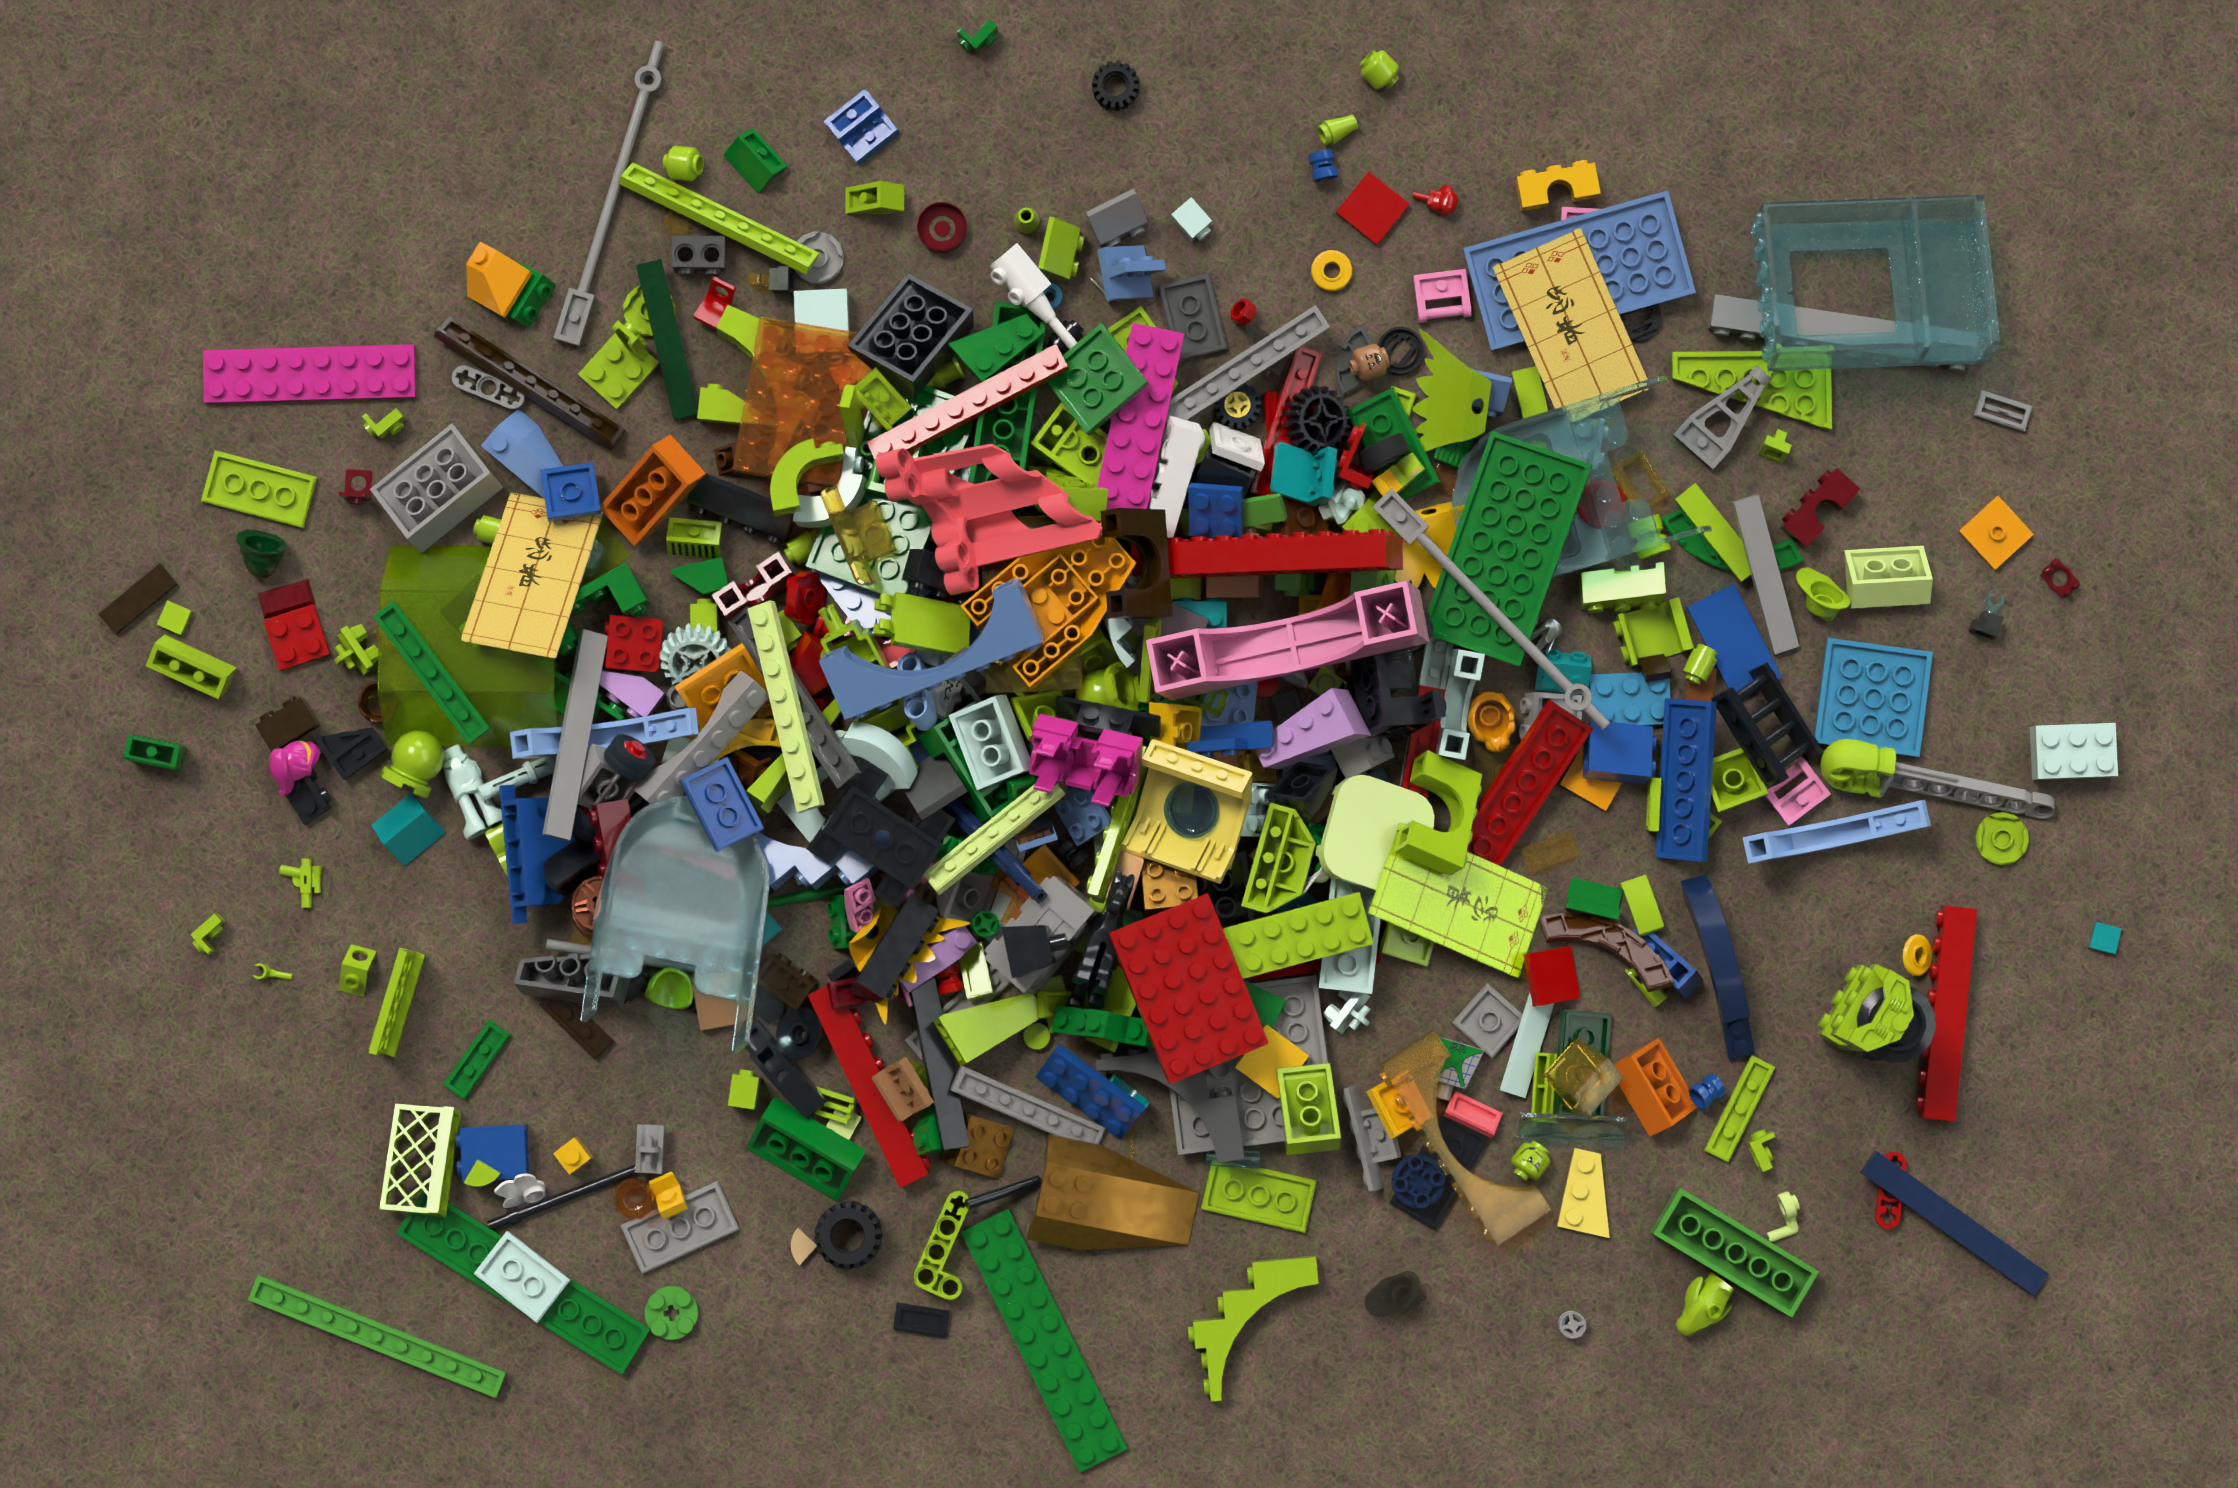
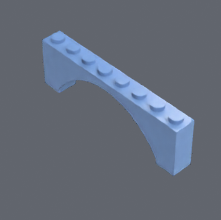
M1018 577L994 587L992 592L994 604L990 618L983 631L963 653L942 665L922 670L890 669L860 658L850 652L847 645L823 654L819 663L844 719L853 717L856 720L868 714V710L876 707L878 710L885 709L893 704L892 701L896 699L908 700L916 696L919 690L925 688L927 691L936 689L942 685V681L950 678L951 681L959 680L965 677L966 672L970 670L982 671L990 667L993 661L1000 659L1001 662H1005L1014 658L1016 652L1024 649L1026 652H1030L1039 648L1045 635L1020 578Z

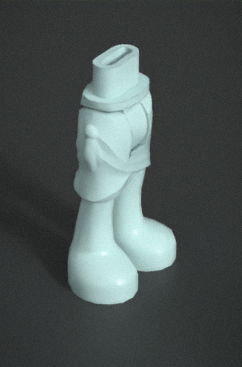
M459 744L444 750L445 758L442 767L444 768L445 778L455 802H459L465 817L466 825L463 830L465 839L472 840L484 834L488 829L477 813L469 794L475 795L489 828L503 823L502 810L495 806L491 798L482 802L476 786H480L484 782L476 761L471 760L467 753H463Z

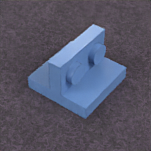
M1144 245L1103 247L1097 250L1107 301L1141 300L1154 297L1150 276L1166 270L1164 259L1153 260V256H1146Z

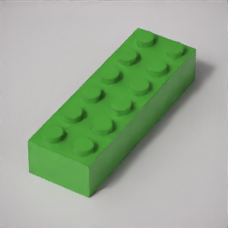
M1676 1187L1650 1231L1651 1234L1791 1318L1819 1273L1818 1270L1680 1187Z

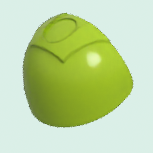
M667 967L653 975L648 983L645 996L654 1004L665 1008L685 1009L692 1003L693 987L689 976L685 972L673 967Z

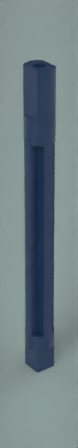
M959 798L942 808L955 818V822L968 836L984 825ZM1004 845L989 855L994 863L1017 886H1022L1038 904L1046 899L1048 894L1033 880L1030 871Z

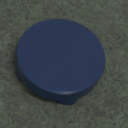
M1414 1154L1403 1158L1395 1166L1391 1177V1185L1394 1194L1403 1204L1412 1208H1425L1434 1204L1441 1197L1445 1187V1175L1441 1166L1434 1159L1426 1155Z

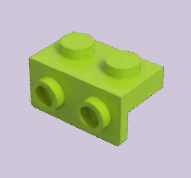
M876 367L855 385L860 408L862 410L867 408L873 414L870 418L879 429L883 427L888 431L893 429L892 425L912 408L907 400Z

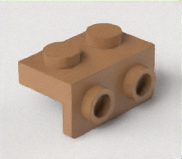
M907 1057L888 1065L872 1076L873 1082L898 1122L934 1103L928 1089L923 1085Z

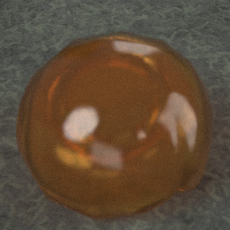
M639 1178L623 1180L617 1186L614 1194L616 1208L626 1218L642 1219L651 1211L655 1200L653 1189L649 1186V1183ZM642 1196L641 1200L636 1203L628 1200V1198Z

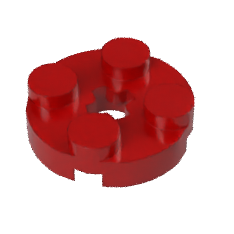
M801 571L787 579L784 614L795 623L805 625L815 623L817 619H814L816 614L825 606L826 588L817 578L820 575L815 572Z

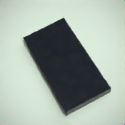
M1445 1111L1441 1113L1418 1154L1431 1157L1441 1166L1445 1175V1187L1441 1197L1434 1204L1425 1208L1409 1207L1403 1204L1395 1194L1389 1202L1434 1230L1438 1227L1489 1140L1487 1136L1443 1116Z

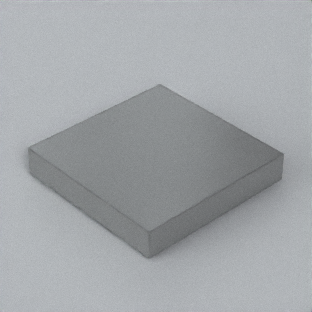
M1486 983L1454 1019L1452 1024L1479 1048L1483 1049L1488 1056L1493 1058L1517 1031L1523 1014Z

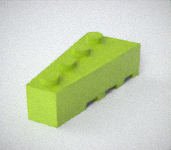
M1027 466L1026 471H1039L1070 495L1067 500L1075 510L1086 516H1092L1096 521H1101L1100 511L1107 509L1108 489L1103 487L1095 488L1096 484L1090 482L1082 483L1080 478L1067 476V473L1049 466ZM1039 504L1031 505L1035 506L1038 511L1043 512Z

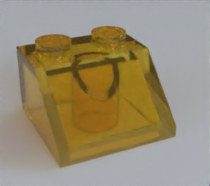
M1576 1038L1542 1075L1575 1114L1591 1115L1624 1078L1607 1057L1579 1038Z

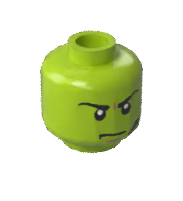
M1533 1140L1531 1143H1522L1511 1159V1164L1515 1168L1513 1173L1525 1182L1528 1178L1535 1181L1538 1180L1551 1162L1548 1157L1550 1152Z

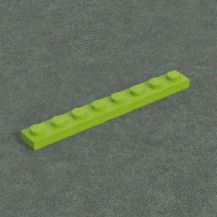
M633 162L620 177V185L804 274L809 272L818 259L819 252Z

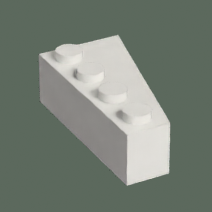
M1170 415L1163 432L1147 509H1165L1168 538L1174 537L1191 475L1196 465L1198 451L1203 447L1205 441V434L1198 423Z

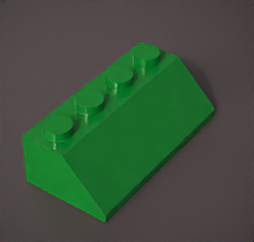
M776 1097L773 1098L762 1115L745 1148L838 1202L867 1151L811 1117L806 1119L797 1109Z

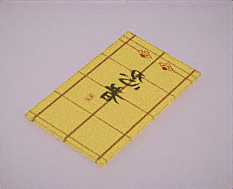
M1581 228L1575 229L1573 232L1501 264H1496L1493 267L1556 411L1566 408L1571 423L1651 388Z
M511 492L461 640L556 658L603 512L601 511L600 515L548 522L544 498Z

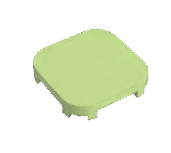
M1356 775L1345 778L1338 785L1334 786L1331 793L1334 798L1321 845L1316 846V856L1319 857L1320 864L1326 872L1325 875L1376 891L1398 824L1406 825L1414 820L1433 829L1435 815L1432 806L1424 796L1417 792L1371 776Z

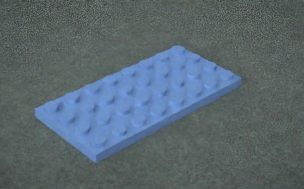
M1668 190L1463 248L1491 351L1525 341L1493 267L1580 228L1618 314L1696 293Z

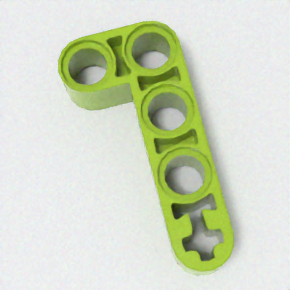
M962 1190L953 1191L946 1199L914 1273V1282L918 1287L948 1300L959 1297L963 1289L961 1279L943 1270V1267L968 1209L966 1206H960L956 1215H961L960 1220L953 1215L945 1214V1211L947 1209L949 1212H952L954 1208V1203L951 1202L952 1198L956 1199L960 1195L963 1197L964 1203L965 1199L970 1198ZM947 1219L953 1221L955 1231L952 1234L943 1233L940 1228L942 1221ZM939 1244L944 1248L945 1253L942 1258L935 1259L930 1255L929 1250L932 1245ZM923 1269L931 1270L934 1275L933 1281L923 1283L919 1279V1272ZM954 1280L958 1284V1291L954 1294L946 1293L943 1289L944 1282Z

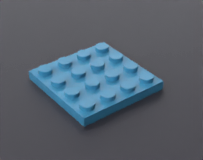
M1826 638L1814 728V737L1818 744L1830 745L1840 739H1854L1875 744L1879 749L1883 747L1893 748L1896 751V755L1920 757L1933 652Z

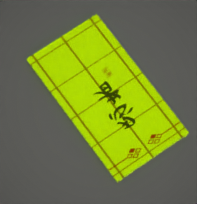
M1400 822L1397 826L1368 913L1519 978L1524 963L1523 954H1527L1548 887L1469 852H1466L1468 860L1465 867L1451 876L1395 853L1399 830L1406 825Z

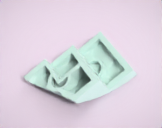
M1106 612L1103 622L1117 655L1128 668L1135 661L1136 650L1126 641L1123 635L1132 627L1133 622L1130 619H1108Z

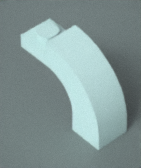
M845 447L841 478L833 490L821 496L798 495L801 511L794 513L793 521L799 527L819 528L830 526L846 518L859 505L865 494V481L868 480L863 475H859V472H862L864 468V457L861 456L862 454L856 448Z
M852 722L848 731H834L850 755L867 759L889 774L883 782L885 789L910 788L918 774L917 768L910 752L895 736L877 726L860 722Z

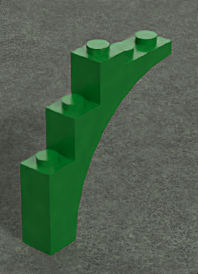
M1056 1005L1051 1032L1154 1049L1142 1018L1129 1017L1109 1011Z

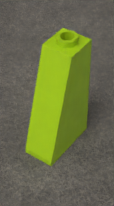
M1022 994L947 1013L938 1017L933 1022L959 1065L963 1066L1039 1020L1038 999L1034 994Z

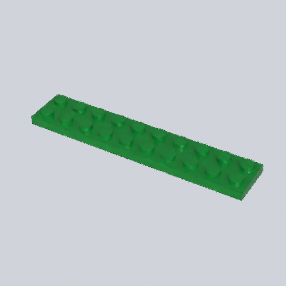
M424 1191L421 1192L414 1203L417 1207L426 1208L428 1196ZM448 1202L446 1217L408 1213L396 1232L397 1235L519 1310L474 1274L503 1235L490 1229L487 1225ZM567 1276L571 1281L538 1323L623 1375L651 1328Z
M1009 1208L961 1231L1079 1472L1128 1449Z

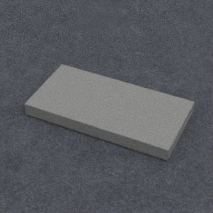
M718 1181L685 1195L687 1210L663 1220L657 1208L620 1225L642 1274L740 1229Z

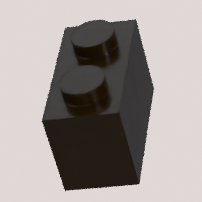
M294 696L282 703L283 708L274 713L271 710L259 718L260 722L255 726L271 752L274 749L283 748L289 743L299 740L321 726L304 698L300 697L297 699Z

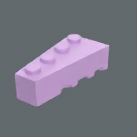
M1331 688L1273 730L1274 746L1272 748L1254 750L1263 768L1282 769L1309 759L1311 756L1328 752L1335 747L1350 744L1359 738H1366L1371 736L1349 691Z

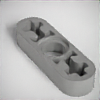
M465 365L457 367L452 373V382L460 390L510 410L520 409L525 403V395L489 374ZM468 371V376L474 380H477V375L482 377L478 380L476 391L472 390L474 384L470 382L460 385L461 380L457 378L458 375ZM484 382H495L496 391L492 395L483 394L482 385ZM501 385L506 386L503 389L506 393L513 394L514 391H517V396L520 398L519 402L514 401L511 405L509 404L510 400L502 395L500 401L496 400L501 393Z

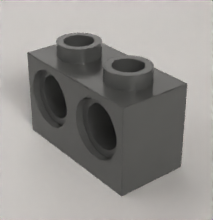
M672 235V269L678 271V275L683 276L694 275V271H704V275L719 276L720 271H726L727 268L726 237ZM685 250L693 252V257L688 262H682L679 259L680 254ZM709 251H718L719 258L717 261L712 263L706 261V255Z

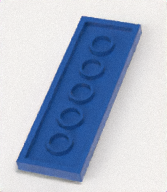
M1665 698L1660 772V816L1655 857L1707 862L1717 702Z

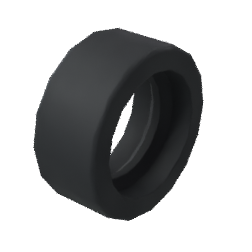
M1400 432L1367 447L1358 453V457L1366 473H1370L1399 460L1410 453L1411 449L1403 433Z

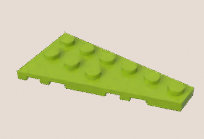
M1710 351L1671 353L1672 380L1718 395L1748 376L1757 365L1772 380L1766 387L1764 386L1754 405L1755 407L1826 430H1832L1831 351ZM1755 377L1752 378L1753 384H1761ZM1741 391L1736 392L1730 397V399L1746 404L1748 402L1747 395Z

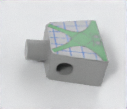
M1433 1035L1428 1078L1439 1081L1434 1097L1450 1101L1454 1086L1466 1089L1484 1050Z

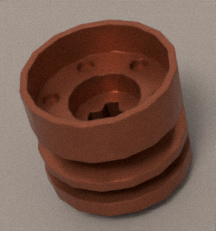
M600 877L587 879L576 888L572 897V916L577 930L584 937L594 941H607L616 937L624 929V926L596 921L595 923V920H593L595 903H597L603 881Z

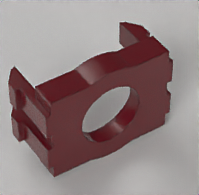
M2056 558L2040 574L2048 586L2061 598L2069 597L2073 593L2072 590H2076L2081 586L2071 570ZM2063 571L2067 575L2065 585L2056 586L2053 584L2052 575L2054 572Z

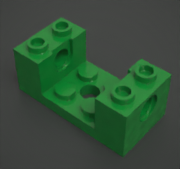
M624 563L579 588L571 614L576 616L587 609L585 605L591 601L599 603L610 596L609 591L612 592L622 612L627 616L639 617L649 611L647 606L651 605V602L632 568L627 563ZM568 620L557 655L564 654L567 657L577 650L579 636L570 620Z
M973 701L972 703L968 704L967 706H965V707L962 708V709H965V708H967V707H969V706H972V705L976 704L975 701ZM949 717L918 736L932 759L943 752L946 754L972 796L963 802L964 805L981 822L990 819L1009 805L1006 781L980 790L976 789Z

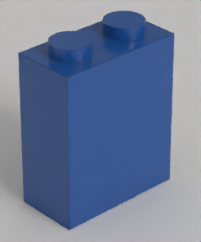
M1593 720L1588 722V725L1593 730L1583 746V778L1645 785L1654 776L1656 763L1652 761V751L1656 747V736L1653 735V726L1610 722L1602 730Z
M527 1124L460 1128V1133L456 1134L457 1149H461V1160L457 1161L458 1176H462V1182L465 1181L478 1159L501 1172L496 1180L514 1179L519 1174H529Z

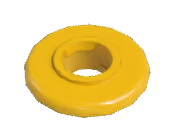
M1336 250L1320 253L1311 265L1313 281L1319 288L1325 291L1335 292L1341 290L1352 278L1353 268L1350 260L1345 254ZM1327 264H1335L1339 268V275L1336 278H1328L1324 274V268Z
M1915 934L1905 943L1903 963L1909 974L1921 976L1926 973L1931 965L1932 948L1927 938L1923 935Z

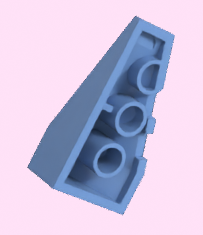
M520 409L501 422L481 445L544 499L541 470L563 467L562 462L540 426Z

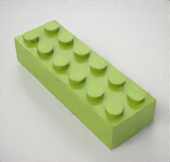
M1360 892L1223 928L1243 979L1374 944Z

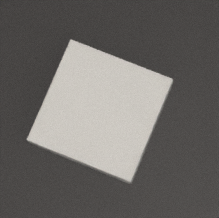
M1216 422L1212 423L1209 432L1213 454L1259 471L1262 470L1265 461L1261 439Z

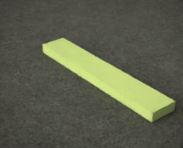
M1056 784L1052 793L1033 789V785L927 869L923 874L924 878L938 895L942 894L1066 795L1061 787Z

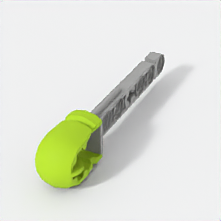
M1854 739L1834 741L1824 750L1821 758L1820 768L1822 776L1829 785L1842 791L1864 794L1868 791L1870 796L1881 798L1888 787L2015 814L2025 813V816L2039 819L2050 818L2055 813V800L2050 795L2034 791L2030 793L2024 789L1897 763L1895 749L1888 747L1879 749L1877 745ZM1910 778H1918L1920 780H1910ZM2012 800H2021L2022 802H2013ZM2044 805V806H2048V807H2046V808H2039V807H2037V806Z

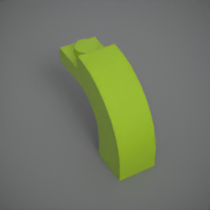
M809 439L795 445L782 456L774 469L770 485L774 517L801 511L797 494V485L801 476L814 466L844 460L842 443L826 442L821 444L820 448L815 449L814 440Z

